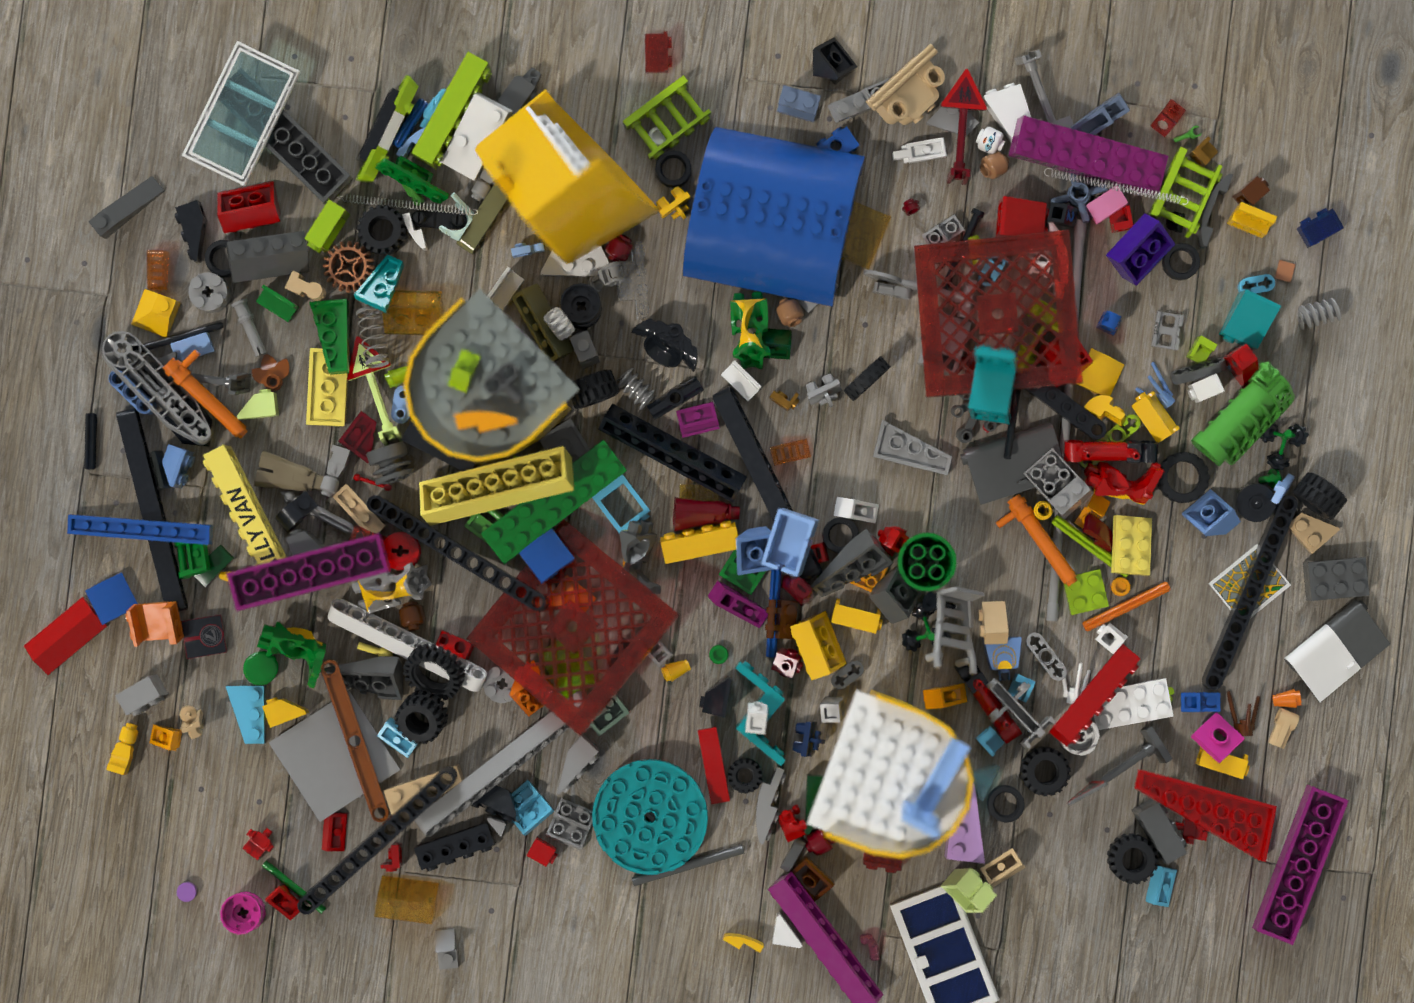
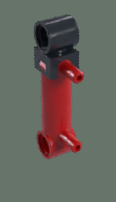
M1065 440L1064 461L1068 462L1092 460L1155 463L1158 459V442L1156 441L1084 442L1081 440Z
M955 665L954 668L988 718L991 719L989 715L996 708L1000 710L1003 704L986 686L989 682L978 666L977 674L970 675L969 665L962 667ZM1007 710L992 723L1005 744H1008L1022 734Z

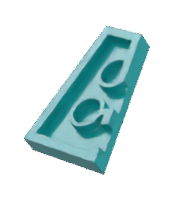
M387 254L355 292V299L387 313L404 268L403 261Z

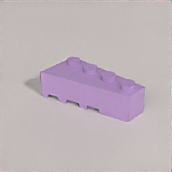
M973 783L969 810L955 833L946 840L944 856L950 860L985 864L976 790Z

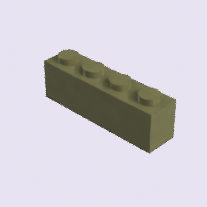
M538 283L520 290L511 297L538 347L552 362L558 361L574 351L569 339L559 340L544 321V316L552 308Z

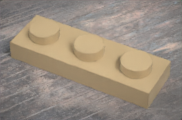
M345 484L332 496L368 536L378 534L386 527L380 518L368 509L367 504L348 484Z

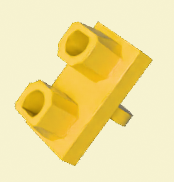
M677 186L670 191L675 199L672 203L669 204L664 196L656 201V205L660 210L659 214L663 219L674 210L676 212L671 215L674 220L679 216L683 220L686 218L684 212L689 207L684 205L680 208V206L691 198L688 192H684Z

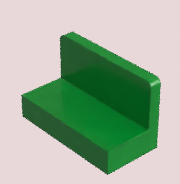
M263 284L261 287L263 291L256 302L290 323L299 306Z

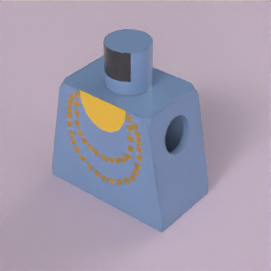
M1008 637L1007 644H984L983 639L989 669L998 670L999 681L1010 680V669L1019 667L1021 637Z

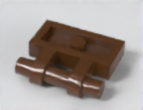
M769 599L768 607H766V613H768L767 624H765V630H767L766 638H774L775 631V638L794 639L790 626L796 624L798 601L777 600L776 607V600Z

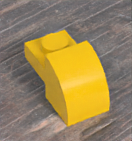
M1096 396L1090 399L1084 406L1087 411L1101 421L1106 417L1122 426L1126 420L1124 411L1118 406L1113 407V398L1110 396Z

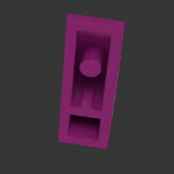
M718 580L708 594V598L716 606L759 629L768 616L766 609Z

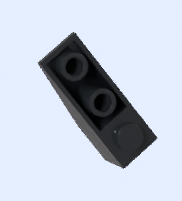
M195 200L175 207L177 213L174 215L177 223L182 226L181 236L184 242L188 243L189 249L187 253L190 260H194L195 263L199 264L202 258L207 219L201 202Z

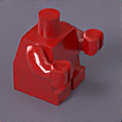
M885 527L884 530L878 531L880 544L887 554L892 557L895 552L899 554L901 547L909 539L905 535L907 531L901 527Z
M797 804L790 810L782 811L781 815H779V824L787 842L804 836V830L807 829L805 820L799 821L795 817V815L801 812Z
M1184 818L1182 823L1175 822L1177 829L1181 830L1186 844L1194 845V839L1207 840V830Z
M268 828L263 833L250 829L246 834L250 839L242 849L259 861L266 851L271 852L274 848L271 840L268 839L273 832Z

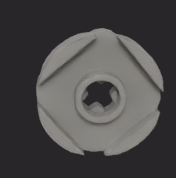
M503 664L492 667L487 672L483 683L485 694L497 703L512 701L513 699L509 693L517 671L513 667ZM504 678L508 686L500 689L497 682Z

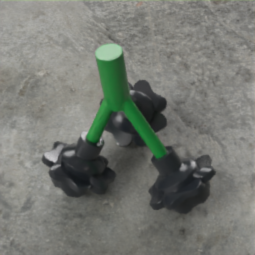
M1274 422L1260 437L1264 443L1268 441L1273 442L1274 437L1277 436L1282 439L1280 450L1267 456V464L1277 470L1289 467L1290 459L1285 457L1283 452L1286 441L1288 440L1289 444H1293L1296 447L1306 444L1309 433L1305 432V426L1302 427L1299 424H1295L1294 427L1290 426L1284 433H1280L1277 431L1278 425Z
M923 601L916 604L912 616L924 621L926 632L923 635H917L916 630L911 631L907 629L902 634V645L907 651L912 650L916 652L917 648L921 647L920 641L925 638L932 641L934 646L935 628H932L931 631L928 623L929 616L934 612L925 610ZM943 631V637L952 638L949 632Z

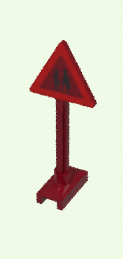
M968 69L964 70L941 103V107L959 109L956 162H954L953 168L950 169L947 175V184H950L954 178L955 180H962V185H966L970 177V169H965V163H963L967 110L986 111L987 109Z

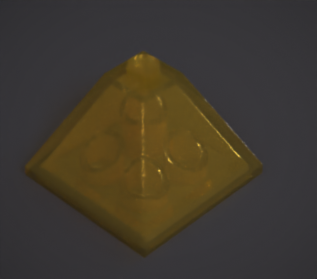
M854 201L842 259L869 270L891 216Z

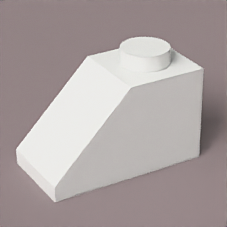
M1217 374L1188 385L1189 397L1192 401L1195 400V403L1224 392Z
M837 497L834 516L876 523L879 505Z

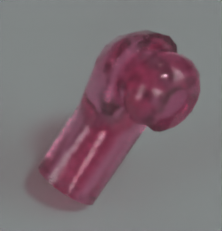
M862 934L860 936L861 944H868L870 960H879L878 944L872 934Z

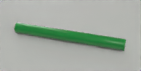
M266 860L263 863V868L302 898L306 891ZM304 900L312 906V903L310 901ZM321 904L316 910L322 914L326 907Z

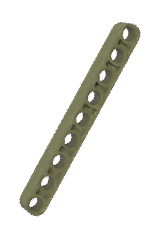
M496 183L478 208V213H475L472 217V222L456 243L472 255L475 253L474 250L477 245H480L486 237L485 233L487 230L491 229L496 222L495 218L499 212L501 213L507 205L508 197Z

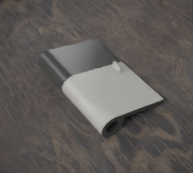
M1361 600L1352 601L1284 658L1288 666L1300 676L1318 702H1322L1390 645L1387 638L1366 611L1368 607Z

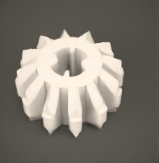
M558 307L551 309L544 316V321L559 340L568 338L575 331L570 320Z

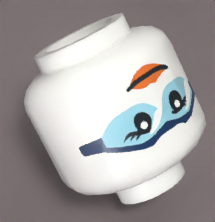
M986 127L985 130L981 129L976 139L978 149L988 154H993L997 150L1001 152L1006 141L1002 140V132L991 127Z

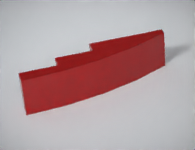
M717 727L697 730L711 805L728 802L730 798Z

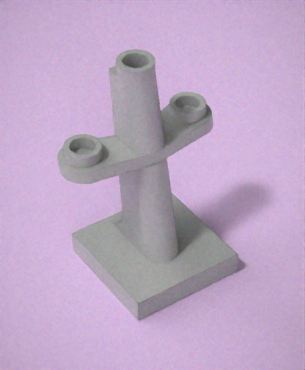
M995 678L986 685L1004 705L1000 710L996 708L989 715L990 721L992 723L995 722L1008 709L1029 732L1019 742L1024 749H1029L1031 747L1030 743L1035 738H1041L1046 733L1044 731L1045 728L1056 723L1052 716H1046L1040 723L1036 722L1017 702V699L1031 687L1029 683L1024 681L1016 689L1018 693L1014 696Z

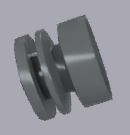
M405 442L384 446L366 454L370 466L379 465L380 469L372 473L373 476L381 474L383 476L375 480L376 485L393 484L415 473L413 468L404 469V467L412 464L411 461L401 460L402 457L409 454Z

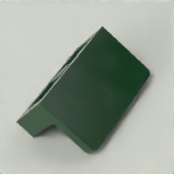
M768 329L767 332H763V344L770 348L771 355L764 356L763 358L790 360L792 331Z

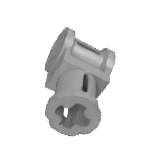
M611 262L603 266L598 271L599 275L589 277L588 285L593 287L598 293L603 287H612L623 283L625 278L622 277L619 269L620 262Z

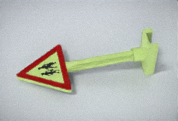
M356 336L347 380L351 381L362 376L367 377L383 424L381 426L383 431L378 432V435L384 446H388V441L396 438L400 442H404L401 440L402 434L398 428L394 427L393 423L389 420L374 375L377 371L391 367V364L389 362L388 365L378 368L366 367L365 362L369 358L364 356L363 353L367 348L362 346L363 340ZM366 342L363 343L365 346L371 347ZM369 349L365 352V355L373 357L379 355V353L374 349ZM377 361L370 364H380L386 361Z

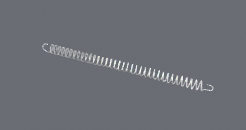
M1085 176L1083 177V179H1084V184H1086V182H1087V185L1090 184V181H1089V183H1088V178H1089V177H1087L1086 181H1085ZM1116 182V184H1115V186H1114V189H1115V187H1116V191H1118V189H1117V182Z
M346 194V201H347V197H348L347 194ZM350 194V197H349L350 200H349V202H351V203L354 202L355 195H353V201L351 202V194ZM357 195V197H356V202H357V203H358V195ZM337 196V198H338V197H344V196ZM360 196V202H361L362 196ZM364 196V198H363V200H364L363 203L365 204V196ZM367 197V203H368L369 197ZM371 197V199H370V201H371L370 204H372V205L375 204V200H376L375 197H374V203H373V204H372V197ZM378 197L377 205H379V197ZM338 198V199H343V198ZM381 198V204H380V205H382V200H383V198ZM385 198V203H384V205H386V198ZM343 199V201H344V199ZM388 199V205H389L390 199ZM392 199V204H391L392 207H393V199ZM395 200V206H396L397 200ZM399 200V205H398V207H400V208L403 207L404 200H402V206H401V207H400V200ZM406 200V206H405V208L409 209V207L407 208V200ZM344 201V202H346V201ZM347 201V202H348V201ZM409 201V207H410L411 201ZM413 201V206H412L413 209H414V201ZM354 202V203H356V202ZM359 202V203H360V202ZM416 202V208H417L418 202ZM420 202V207H419V209H421V202ZM358 203V204H359V203ZM361 203V204H363V203ZM366 203V204H367V203ZM368 203V205H370V204ZM423 203V209H424L425 203ZM427 203V208H426V210H428V203ZM431 203V204H430V210L432 211V209H431L432 203ZM434 203V209H433V211L437 212V210L435 211V203ZM365 204V205H366V204ZM375 204V205H376V204ZM439 204L437 205V210H438ZM441 204V210H440V211L438 210V212H442V204ZM382 205V206H384V205ZM387 205V206H388V205ZM445 205V206H444V211H445V213H447V212H449V205H448V211H447V212H446V210H445V208H446V205ZM452 205V207H451V212H452V213H453V211H452L453 205ZM389 206V207H391V206ZM394 206V207H395V206ZM396 206V208H398V207ZM455 206V211H454V213H456V206ZM459 206V210H460V206ZM393 207V208H394V207ZM403 207V208H404V207ZM462 207V212H461V214L463 213V207ZM466 207V211H465V214H466V215H467V207ZM469 207V213H470V209H471L470 207ZM410 208V209H412V208ZM415 208V209H416V208ZM417 208V210H419V209ZM414 209V210H415V209ZM422 209V210H423V209ZM424 209V211H426V210ZM473 209V210H475V209ZM421 210V211H422V210ZM428 210V211H430V210ZM458 210V213L460 214V211ZM476 210V211H477V210ZM432 211V212H433V211ZM443 211V212H444V211ZM477 211V213H478V211ZM442 212V213H443V212ZM449 212V213H451V212ZM453 213V214H454V213ZM456 213V214H458V213ZM468 213V215H469V213ZM476 213V214H477V213ZM460 214V215H461V214ZM463 214V215H465V214ZM471 214V215H475V214ZM467 215V216H468V215Z

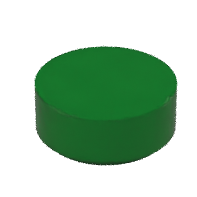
M715 645L711 648L709 657L713 663L723 664L728 659V651L722 645Z

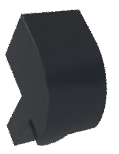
M305 491L293 502L287 504L277 514L275 519L289 533L302 523L303 519L316 509L318 505Z

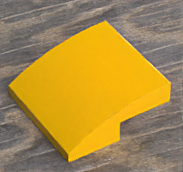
M1241 202L1231 214L1227 224L1263 238L1267 235L1269 228L1275 224L1277 216Z
M1091 348L1088 354L1092 358L1093 363L1078 375L1075 384L1099 396H1111L1124 364Z

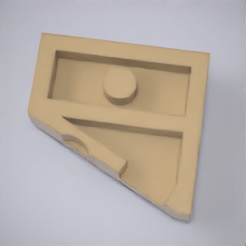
M1302 512L1292 519L1288 528L1310 554H1313L1340 530L1338 527Z

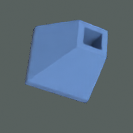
M168 444L162 464L169 486L182 488L183 485H186L189 477L187 475L188 469L193 466L195 460L194 452Z

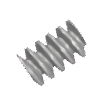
M1333 298L1328 299V302L1322 300L1320 303L1314 302L1313 305L1309 303L1306 306L1301 305L1298 307L1297 318L1301 330H1304V324H1307L1308 328H1312V322L1319 326V320L1323 324H1327V318L1332 323L1334 322V316L1337 317L1338 321L1341 320L1340 308Z
M631 367L618 378L617 381H620L618 387L622 388L625 386L623 392L625 394L630 392L629 399L636 397L634 404L641 403L639 409L643 410L655 398L653 397L655 390L648 391L650 385L646 384L643 386L644 379L637 380L639 373L632 375L631 373L634 368Z

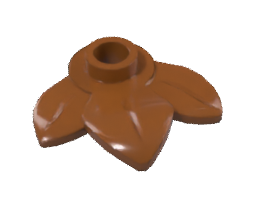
M265 354L261 361V368L252 369V376L257 383L264 384L266 389L278 391L283 385V379L289 374L290 365L287 359L277 362L272 356ZM275 378L277 384L271 385V380Z

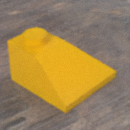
M144 289L131 325L166 338L170 333L181 302Z

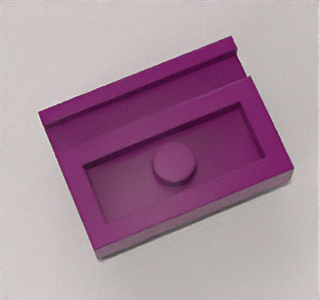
M713 402L676 411L682 438L720 429Z

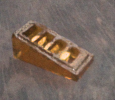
M147 250L148 290H167L169 252L164 250ZM162 257V260H153V258ZM153 264L162 265V268H153ZM153 272L162 273V276H153ZM153 280H162V284H152Z
M807 439L769 447L774 466L811 457ZM799 444H802L805 455H801ZM791 446H795L797 457H793ZM786 447L788 448L790 457L788 459H786L784 452V448ZM780 449L782 460L778 459L776 451Z

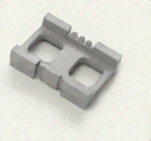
M1157 311L1151 347L1178 350L1180 343L1178 338L1179 328L1183 325L1184 315ZM1164 315L1175 318L1172 328L1162 325ZM1161 334L1172 337L1170 346L1159 344Z

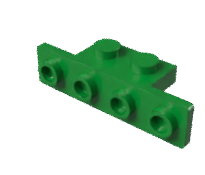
M403 156L397 158L396 164L385 158L376 164L375 168L381 171L382 174L390 176L397 180L398 183L410 187L416 193L430 198L432 202L441 204L449 197L448 193L430 184L433 173Z

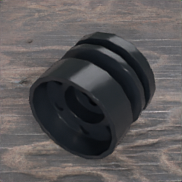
M583 283L573 284L565 289L561 296V310L574 328H590L600 319L602 313L600 297L597 291L590 285ZM579 305H580V306H584V305H585V309H586V310H585V311H583V310H580V311H579L578 306H579Z

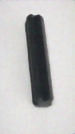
M86 413L84 468L87 470H94L96 468L97 414Z

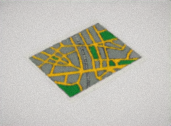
M1258 544L1209 583L1230 610ZM1265 552L1261 554V560L1263 562H1266L1268 560V556L1265 554ZM1274 564L1251 617L1291 586ZM1258 569L1253 573L1254 579L1258 580L1261 577V572ZM1251 587L1246 590V595L1250 598L1254 593ZM1244 605L1238 608L1240 615H1244L1246 612Z

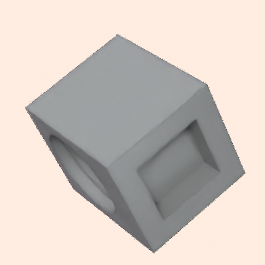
M844 696L825 697L820 704L822 723L842 721L846 715Z

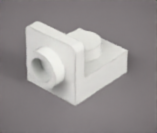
M761 702L748 703L745 732L765 734L767 704Z

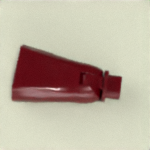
M674 497L673 530L679 531L704 525H716L726 521V519L727 521L739 519L740 506H731V504L722 501H699Z
M786 574L782 578L781 587L798 601L800 605L809 604L813 600L815 590L801 576L796 577Z

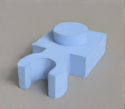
M519 243L514 245L515 248H511L513 258L545 252L543 243L534 245Z

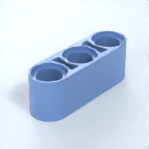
M114 371L109 374L110 384L138 412L147 415L153 414L150 409L147 411L143 409V402L136 395L134 397L129 395L130 388L123 381L117 384V375ZM129 374L124 376L134 387L138 385ZM142 387L138 389L139 393L147 401L151 399ZM154 401L151 405L157 410V403Z

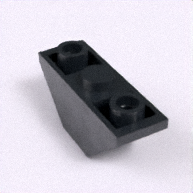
M498 785L471 805L477 809L481 806L485 808V812L493 816L497 813L502 816L503 820L509 823L513 821L519 823L521 820L512 794L509 790Z

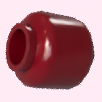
M623 234L610 240L605 248L609 254L608 258L614 262H619V260L626 261L633 250L632 240Z
M818 828L807 835L805 845L810 853L813 852L816 856H820L833 849L835 840L825 837L822 829Z

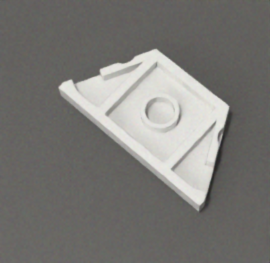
M601 246L570 264L564 263L554 252H551L540 275L597 276L599 275L598 271L606 264H609Z

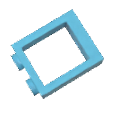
M623 474L592 497L618 533L621 530H628L629 521L620 527L601 501L624 484L643 508V511L630 521L640 522L650 517L648 515L650 509Z

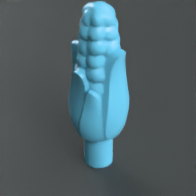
M441 89L425 108L423 120L419 125L421 128L427 126L447 89Z

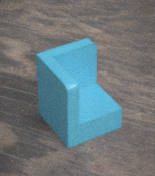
M1016 673L1008 692L1014 696L1018 693L1016 689L1024 681L1029 683L1031 687L1018 698L1027 703L1036 682Z
M988 726L975 738L992 757L1004 744V741L991 726Z

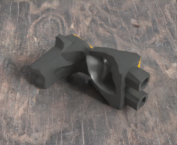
M641 520L640 522L629 521L628 530H621L619 533L623 568L620 572L618 583L623 585V588L634 589L649 596L660 594L661 586L649 581L642 572V562H648L657 539V534L652 532L654 523L647 520Z

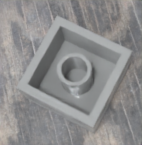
M155 674L147 676L118 693L115 697L126 716L131 714L136 716L149 710L147 706L163 702L165 700L164 696L169 693L159 676Z

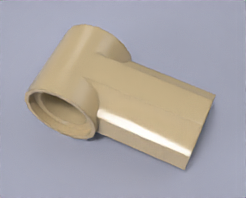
M1280 708L1275 716V725L1268 743L1284 749L1291 731L1298 724L1299 715Z

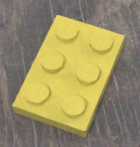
M1113 516L1111 573L1150 576L1152 518Z

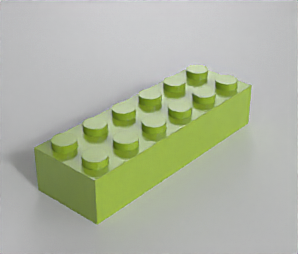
M467 52L411 152L417 160L435 170L438 166L441 167L443 165L441 160L474 94H482L483 90L481 88L483 84L488 83L492 76L488 62Z

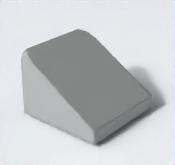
M489 815L487 821L502 837L507 821Z

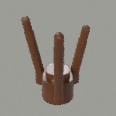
M1227 691L1234 723L1233 728L1242 736H1253L1260 696L1256 697L1252 718L1251 704L1249 703L1247 705L1246 719H1240V723H1238L1231 692Z

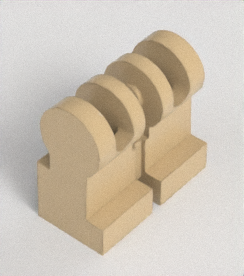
M292 270L285 289L303 298L307 295L314 301H323L326 298V290L323 286L316 282L308 283L303 281L304 276Z

